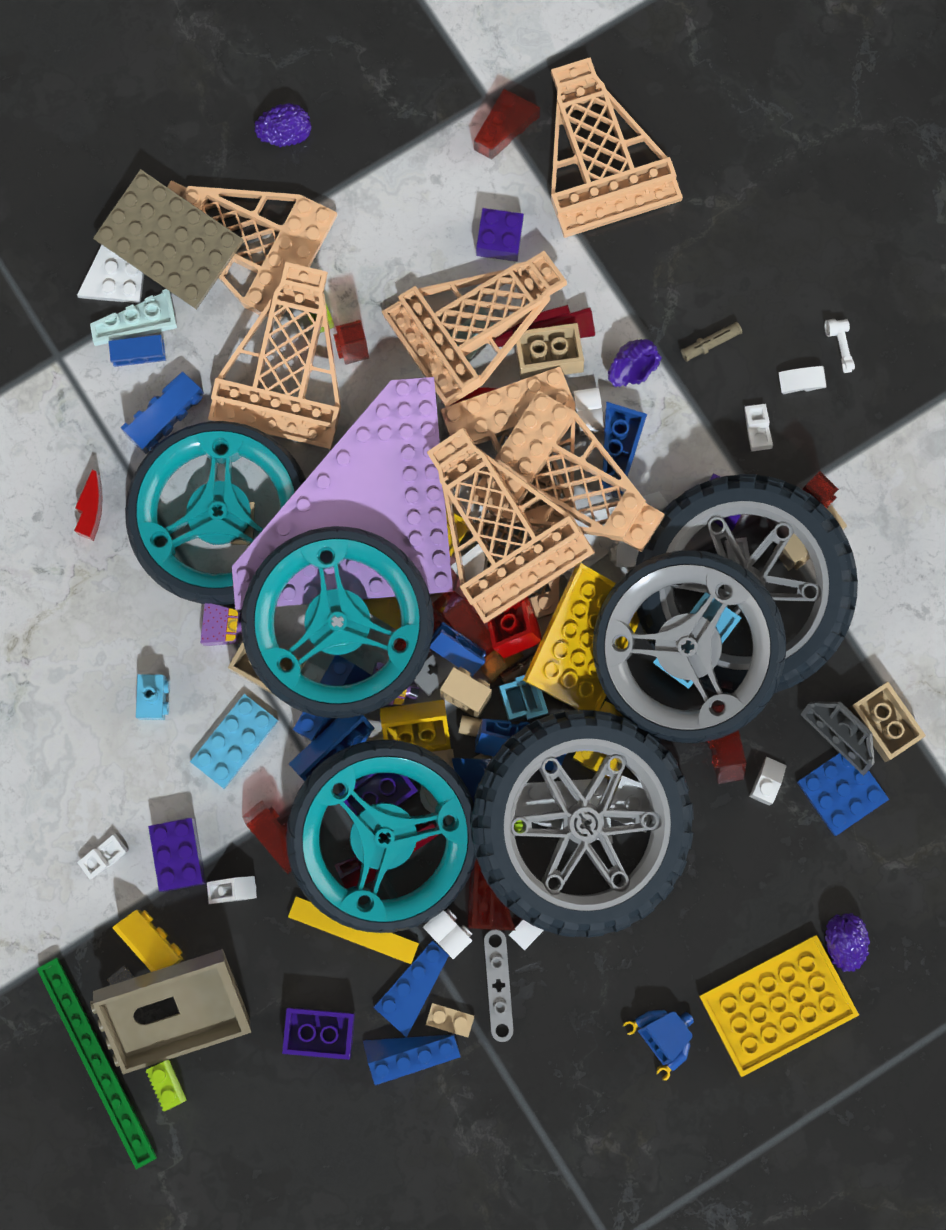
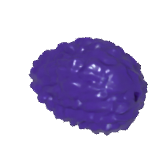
M290 103L280 104L259 116L258 121L254 123V131L257 134V138H261V142H269L271 145L279 147L291 146V144L296 145L305 141L310 135V117L299 105Z
M637 339L621 346L608 370V380L614 387H621L622 385L626 387L628 383L639 385L641 382H645L651 372L657 370L662 359L656 345L647 339Z
M845 913L842 916L836 914L828 921V930H826L827 952L833 958L831 963L836 964V967L841 968L843 972H854L855 969H860L861 964L866 961V956L869 955L868 945L870 940L868 931L865 928L866 924L853 913Z

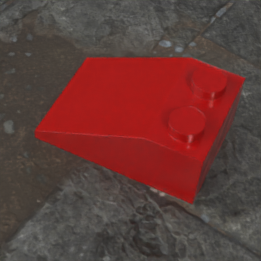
M528 597L487 622L492 647L503 658L538 645L542 640L539 624Z

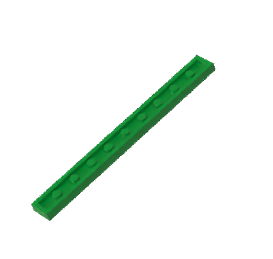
M55 958L37 968V971L135 1169H138L155 1160L157 1156L59 959Z

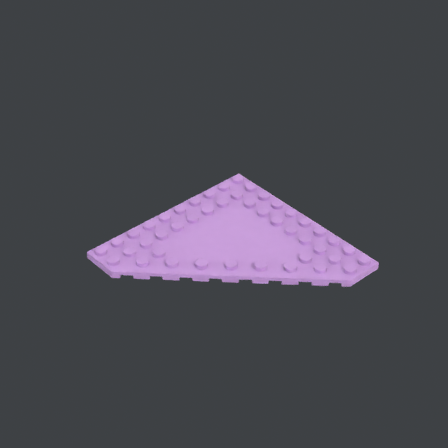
M434 377L391 380L232 565L235 610H242L245 594L251 579L270 553L294 536L309 530L331 526L359 528L385 538L410 558L421 573L430 594L453 592L443 487L440 483L438 470L427 454V451L440 443ZM325 551L321 554L320 559L322 562L328 563L333 559V554ZM347 559L338 565L339 576L344 590L355 593L362 600L396 597L385 579L370 567ZM309 565L298 572L281 592L276 607L310 604L316 596L321 594L319 569ZM334 568L324 569L327 590L337 589Z

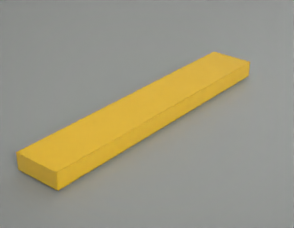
M297 896L288 915L291 919L412 964L419 945L417 942L393 933L365 932L344 926L320 912L310 901Z

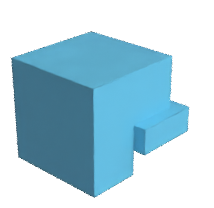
M525 675L516 677L514 682L499 686L502 702L510 722L524 718L530 720L548 714L542 691L523 681Z

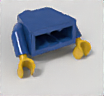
M653 1010L637 1017L634 1022H625L623 1027L627 1024H632L634 1027L632 1032L627 1033L628 1035L635 1033L638 1027L641 1028L638 1032L663 1064L657 1068L656 1073L658 1074L661 1070L667 1071L662 1080L669 1079L670 1071L676 1070L687 1059L690 1049L689 1041L693 1037L688 1027L694 1022L689 1013L685 1012L679 1017L675 1011L668 1013L665 1010Z

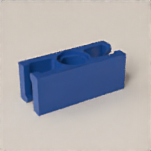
M162 335L108 341L110 361L114 367L166 361L165 343Z
M442 622L433 632L430 649L458 668L462 667L471 673L470 676L473 677L485 663L486 651L446 623Z

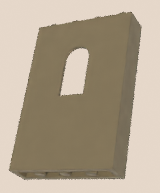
M223 949L93 991V1001H90L93 1014H98L99 1028L101 1032L105 1031L107 1047L114 1052V1063L116 1067L120 1066L123 1074L251 1033L250 1018ZM170 997H174L180 1012L179 1014L148 1024H140L133 1017L134 1012L138 1008Z

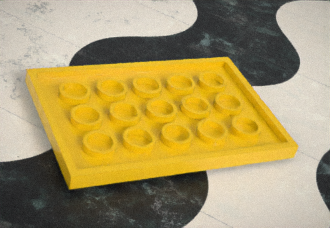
M582 563L575 566L523 681L577 710H600L606 694L595 669L593 636L601 606L616 584L615 582ZM635 612L629 624L634 633L640 622L637 612ZM621 636L617 644L620 648L625 649L628 646V640Z
M817 935L699 995L740 1077L859 1016Z

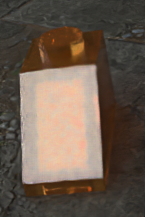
M494 650L485 657L486 661L479 670L492 684L500 675L504 674L522 659L524 655L518 652L503 658Z

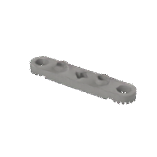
M491 930L484 938L491 1033L495 1040L505 1042L513 1035L506 937L501 931ZM494 934L499 935L502 939L501 945L496 948L489 944V938ZM496 979H500L501 983H505V987L501 988V992H497V989L492 987V984L496 983ZM499 1024H505L509 1029L505 1037H500L496 1034V1027Z

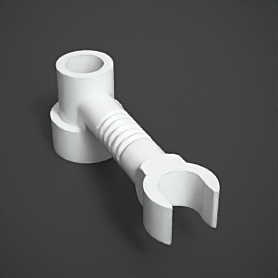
M836 319L826 320L824 324L826 335L828 337L837 336L839 341L843 372H852V369H855V365L848 350L845 334L850 329L849 321L847 319L837 321Z

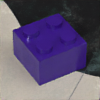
M482 208L476 256L518 262L524 214Z

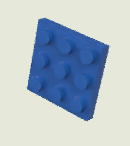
M840 753L797 781L834 836H837L889 800L870 771L863 776Z

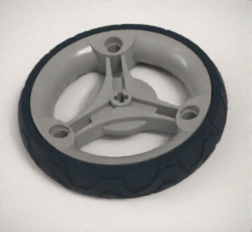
M681 550L668 552L652 557L632 568L614 585L607 595L597 616L594 628L593 657L595 669L609 701L624 718L636 723L641 730L652 733L655 737L673 742L699 743L712 741L743 728L771 700L778 687L785 665L786 637L784 625L778 607L769 591L750 571L740 564L718 554L705 551ZM682 583L702 584L708 587L711 595L696 614L677 615L669 619L656 634H634L629 625L639 606L652 594L668 586ZM722 585H728L731 588L729 597L724 598L720 595L719 589ZM715 598L723 604L712 621H709L703 615ZM728 605H737L749 624L753 642L750 667L744 680L733 693H723L714 672V668L719 662L722 653V640L716 625ZM621 636L628 640V646L625 649L620 648L617 644ZM635 638L656 640L655 650L635 649ZM687 640L691 641V645L694 644V649H691L690 653L685 652L686 649L683 650V644H687ZM632 653L655 656L663 669L670 675L683 680H692L705 701L701 709L680 710L671 708L647 695L637 684L629 669L627 660ZM707 674L717 692L711 698H709L699 679ZM720 700L724 703L725 707L722 712H717L713 709L714 701Z

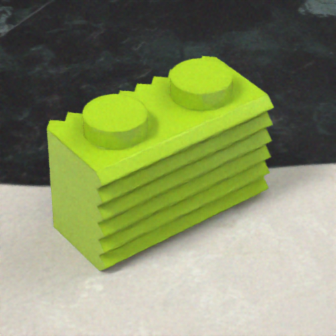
M169 1060L146 1070V1073H148L147 1077L150 1078L149 1081L154 1086L153 1090H156L155 1094L159 1098L158 1102L161 1103L160 1106L163 1107V1111H167L187 1101Z

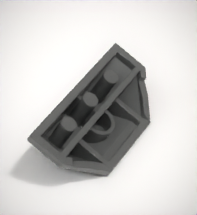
M810 702L806 706L801 716L864 776L875 764L872 732L841 702Z

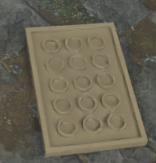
M141 169L93 238L196 310L244 242L234 232Z

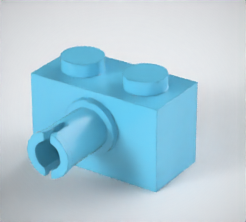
M137 674V719L165 720V715H169V702H166V693L170 692V681L167 680L166 676Z

